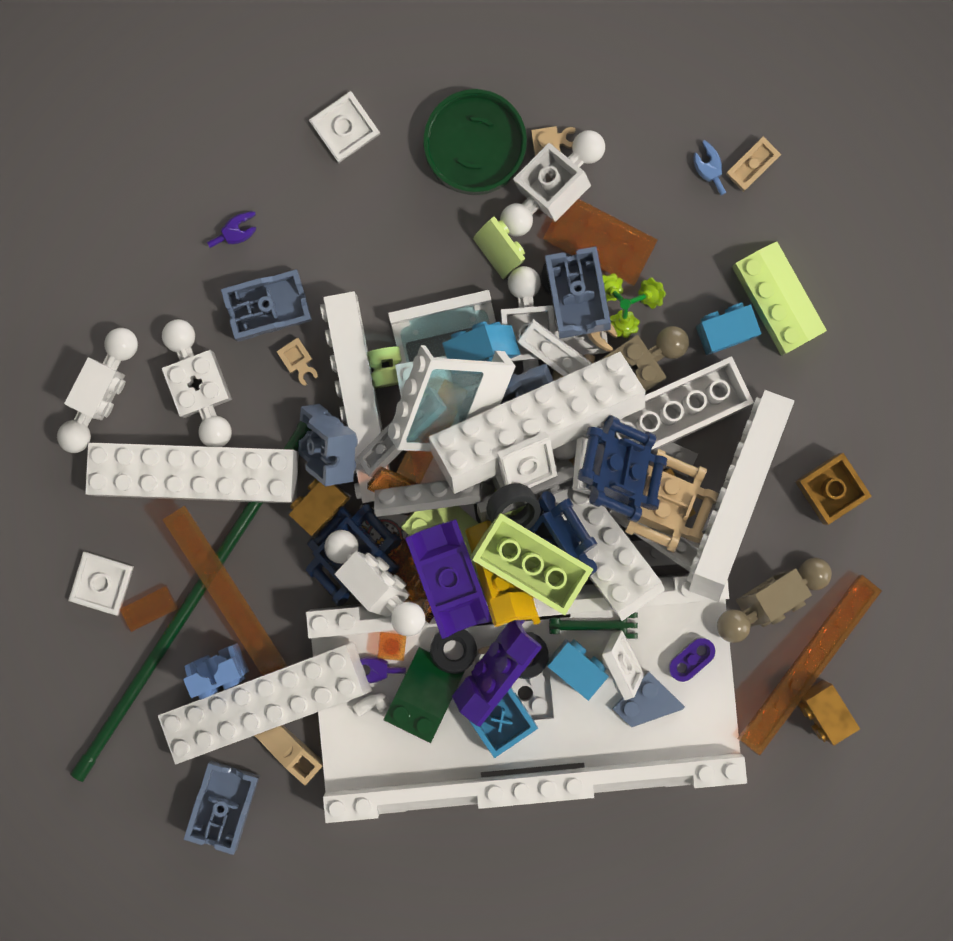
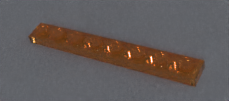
M184 505L163 518L162 520L261 674L264 676L288 667L187 507Z
M858 575L737 738L757 755L762 754L882 590L865 576Z

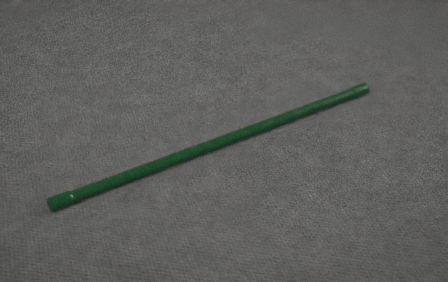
M299 421L295 432L283 449L297 451L299 440L306 435L307 431H312V429H309L305 422ZM248 502L97 736L70 773L73 778L80 782L85 780L95 765L101 751L264 502Z

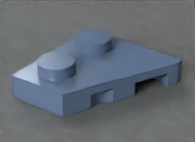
M648 671L644 675L635 697L624 700L622 697L612 709L631 727H635L683 710L685 706Z

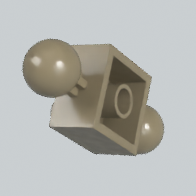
M669 326L660 331L656 339V345L650 349H647L639 335H636L604 358L621 352L629 366L636 369L634 374L646 392L667 378L657 362L664 357L676 359L683 356L688 350L689 338L682 328Z
M809 558L801 564L799 571L795 568L775 574L736 599V602L742 611L731 609L725 611L719 617L717 622L719 635L727 642L738 643L749 635L751 626L761 625L765 627L770 623L774 625L786 618L785 613L790 610L794 612L806 605L804 600L812 596L809 590H821L829 584L832 577L829 564L821 558Z

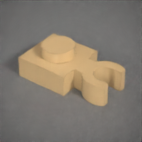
M557 126L531 130L534 155L536 156L548 143L552 144L559 151L562 145L566 148H572L573 142H569L566 136L575 133V128H566L562 133H557Z
M299 338L276 351L291 374L298 370V379L302 385H308L304 380V375L308 372L312 373L316 379L319 377L314 368L308 367L307 363L313 359Z

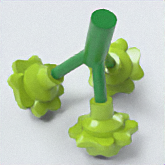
M615 273L609 276H602L606 301L618 300L623 309L617 314L610 316L611 324L617 332V337L629 338L631 334L638 332L637 326L640 321L634 317L633 312H628V308H630L631 304L639 301L642 304H647L651 309L656 308V306H662L663 298L666 296L663 284L656 282L653 278L643 280L638 291L639 296L624 299L620 295L623 293V279L617 278Z

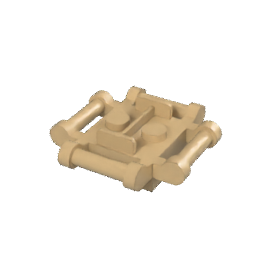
M658 449L656 455L664 456L668 459L667 467L694 477V480L690 483L663 471L658 499L660 500L658 510H649L641 507L642 516L638 522L629 520L625 533L630 535L635 533L667 547L666 550L674 553L679 544L680 537L696 543L701 542L704 535L702 531L712 505L716 503L719 494L713 490L700 487L707 472L706 468L701 466L699 468L668 456L665 454L666 451ZM649 465L643 491V495L645 496L648 495L649 484L653 467ZM697 497L702 499L703 502L693 528L685 527ZM648 527H651V528L656 529V530H658V531H660V532H663V533H665V534H667V535H670L671 537L666 536V535H664V534H662V533H659V532H657V531H655V530H652V529H650V528H648Z

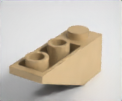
M284 725L254 735L304 785L323 766V760Z

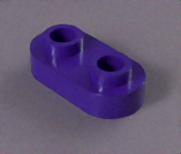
M706 638L694 639L672 658L669 663L670 675L680 682L693 678L713 660L716 652L714 644ZM699 646L706 648L704 655L697 654ZM680 663L686 665V670L682 673L677 671V666Z

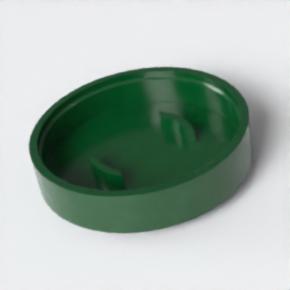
M468 89L456 92L436 106L425 126L424 151L427 163L437 179L456 192L467 195H483L499 190L516 176L524 161L527 145L524 122L516 108L508 100L494 92L482 89Z

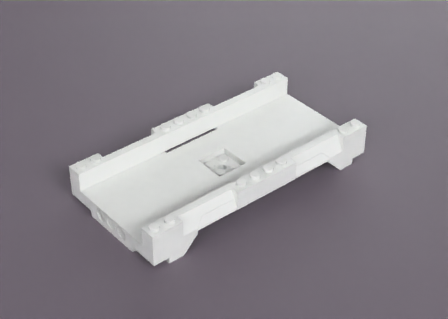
M689 573L659 576L658 578L661 580L665 591L635 611L638 612V618H627V622L638 623V628H627V633H638V639H627L644 675L649 671L685 706L683 710L635 727H631L612 709L623 696L621 692L619 693L615 689L614 678L610 670L607 669L605 672L609 677L589 701L547 666L536 677L530 679L518 678L512 685V688L517 696L518 690L522 686H528L532 689L533 692L530 698L521 699L519 697V699L536 722L538 729L496 758L492 756L469 720L459 712L453 698L431 743L384 721L383 719L388 709L380 712L375 706L362 716H358L353 705L368 695L384 693L388 696L387 700L391 705L405 674L388 673V678L376 683H369L371 692L319 711L325 794L323 796L325 823L375 819L379 817V814L478 804V809L587 799L594 798V793L652 787L692 785L694 788L746 784L745 757L740 753L730 642L722 639L717 630L719 617L727 611L726 599H729L728 580L721 598L717 602L689 591L691 582L687 581ZM594 584L584 585L566 613L570 614V617L560 618V620H619L617 614ZM535 597L533 598L539 617L563 615ZM428 600L411 601L419 605L425 613L423 629L413 636L400 635L392 626L391 616L386 617L370 612L362 604L310 609L306 612L308 638L312 640L313 657L354 642L360 658L367 656L379 657L388 661V667H406V672L419 647L430 652L431 642L439 632ZM542 619L536 625L533 624V621H525L522 624L525 632H533L543 639L549 651V658L565 639L569 642L575 639L587 650L585 655L591 659L595 656L602 663L603 651L612 634L618 632L560 630V634H549V619ZM508 623L499 627L489 624L471 626L465 629L475 639L477 656L473 664L464 672L457 689L467 676L472 675L471 671L474 669V666L485 655L479 654L478 649L490 646ZM696 638L710 640L716 650L713 660L690 680L685 682L675 680L669 673V663L672 658ZM451 640L444 645L443 651L447 658L457 660L462 657L464 649L460 642ZM699 646L697 648V654H705L706 648L704 646ZM684 663L678 664L677 671L680 673L684 672L686 665ZM363 665L365 674H368L370 672L369 666ZM574 763H584L585 767L481 777V772Z

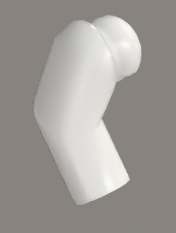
M378 693L368 695L353 705V708L360 717L375 706L380 712H383L390 707V702L387 700V695Z

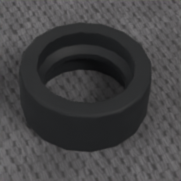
M518 483L503 486L494 492L488 500L486 507L491 523L510 504L527 502L522 511L508 518L526 529H530L539 519L541 512L540 504L533 491L528 486Z

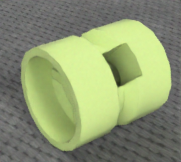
M399 346L368 351L369 366L374 369L371 373L374 388L398 385L395 364H399L402 361ZM389 362L390 367L382 368V363Z

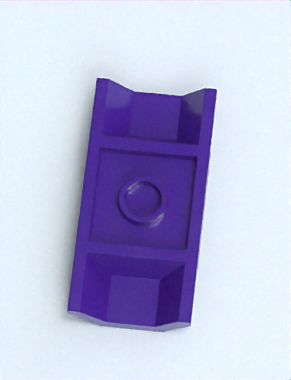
M456 519L437 524L405 537L442 639L471 626L492 621Z
M514 620L505 626L498 638L490 645L485 655L476 663L471 671L472 675L467 676L452 695L459 712L476 726L480 727L542 648L537 641L525 632L522 626L525 620Z

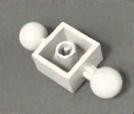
M591 130L579 133L572 144L573 153L568 158L552 144L548 143L513 178L520 193L527 199L522 204L514 203L508 205L502 211L500 220L509 229L510 233L508 235L515 237L525 235L531 229L533 224L532 215L538 209L556 222L591 186L585 172L579 167L583 163L592 164L602 158L605 152V142L599 133Z
M527 266L516 268L508 278V288L518 298V308L501 309L500 311L501 325H512L516 341H518L521 333L526 330L533 319L555 335L553 305L534 307L533 297L540 289L541 280L539 274L533 268ZM517 342L521 355L512 358L511 361H523L524 372L521 374H524L529 369L539 366L538 360L541 359Z
M180 319L172 320L163 328L162 340L169 350L177 352L180 361L163 367L162 371L179 416L186 418L200 413L202 422L199 426L198 434L201 442L207 447H223L229 442L232 430L226 419L217 416L214 407L228 402L232 398L215 353L208 350L194 356L191 348L195 341L193 327L187 321ZM195 378L203 382L199 385V390L192 387Z
M116 328L107 334L104 341L107 356L103 363L89 357L87 358L64 403L78 412L74 420L63 423L57 432V441L63 450L70 453L83 451L87 448L88 443H90L91 434L88 425L91 419L103 420L104 417L107 418L114 407V404L111 402L115 394L119 395L126 383L123 380L125 374L117 371V368L121 361L133 357L138 348L137 338L129 329Z
M346 530L332 532L327 537L324 548L330 560L343 564L335 573L337 578L368 611L386 617L391 616L392 626L397 633L403 636L418 634L425 625V613L416 603L404 602L410 596L404 588L406 583L399 576H393L388 571L390 567L382 558H375L370 553L365 555L358 552V542L352 533Z

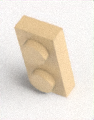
M763 136L726 175L744 192L781 154Z

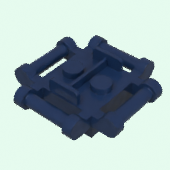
M613 415L606 419L603 430L598 427H588L586 433L588 442L582 469L579 470L577 479L587 483L586 488L591 490L590 504L596 507L603 506L623 514L632 522L640 520L642 516L641 507L649 510H658L660 502L658 494L662 472L666 468L668 459L651 453V449L656 442V435L648 431L644 433L620 422V419ZM615 432H618V433H620V434H622V435H625V436H627V437H629V438H631V439H634V440L640 442V444H638V443H636V442H634V441H631V440H629V439H627V438H623V439L615 438V437H614V436H615ZM648 465H650L653 469L648 495L645 496L643 491Z
M548 491L543 492L538 497L541 512L544 511L545 514L540 516L536 523L528 530L593 568L590 576L597 571V564L592 559H589L586 553L598 544L595 538L590 537L572 508L574 505L570 498L563 500L556 506L554 495Z
M369 504L360 508L354 516L345 507L341 506L337 511V515L315 539L311 538L307 543L313 551L312 554L315 558L306 567V572L319 581L333 597L332 601L338 607L344 605L352 593L335 575L343 564L333 562L325 552V541L332 532L346 530L352 533L358 542V552L365 555L370 553L375 558H382L389 565L388 571L391 574L396 573L401 568L388 554L401 544L402 539L396 533L393 534L376 517L374 509ZM364 521H367L385 540L381 545L361 526ZM322 566H324L329 571V573L339 582V584L342 586L340 589L322 571Z

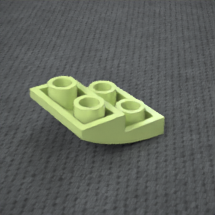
M493 217L476 233L473 240L504 280L516 267L523 263L525 252L517 241L513 242L508 236L510 232L502 220L497 221Z

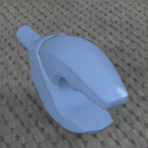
M703 140L702 145L710 161L708 163L702 162L699 155L695 152L693 155L695 169L705 181L710 182L713 180L720 195H723L726 191L719 179L722 175L721 159L714 147L706 140Z

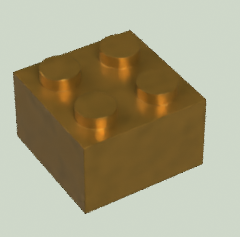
M844 453L836 454L795 481L823 525L831 524L872 497Z
M317 479L308 486L310 492L305 497L299 496L291 504L290 508L292 511L289 513V516L311 536L317 535L337 513L338 509L344 506L350 499L337 485L324 486Z
M822 680L798 695L801 701L798 707L805 717L813 720L814 725L811 727L816 736L822 739L824 743L827 741L834 746L860 730L833 684Z

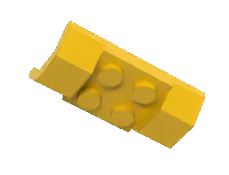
M484 521L465 530L472 553L483 534L492 524L491 521ZM475 562L494 627H499L514 620L532 619L534 625L541 622L533 596Z

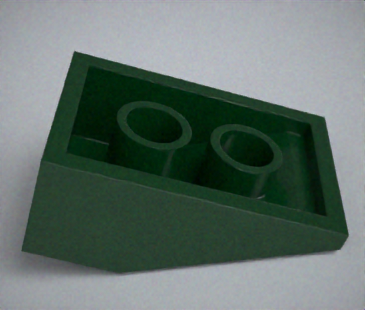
M419 647L383 720L431 743L449 707L452 695L457 690L465 671L452 674L440 670L433 663L430 652Z

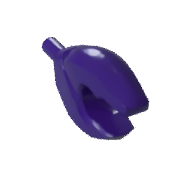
M251 211L232 217L221 229L222 235L207 242L208 246L211 248L224 240L228 244H239L248 240L256 231V227L241 231L239 225L256 216V213Z
M375 656L360 658L361 664L367 665L370 668V672L366 674L369 683H376L388 678V673L406 674V667H388V661Z

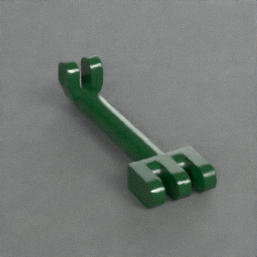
M634 612L627 618H638V612ZM549 618V634H560V630H622L626 639H638V633H627V628H638V623L627 622V618L623 621L620 618L619 620H560V618Z

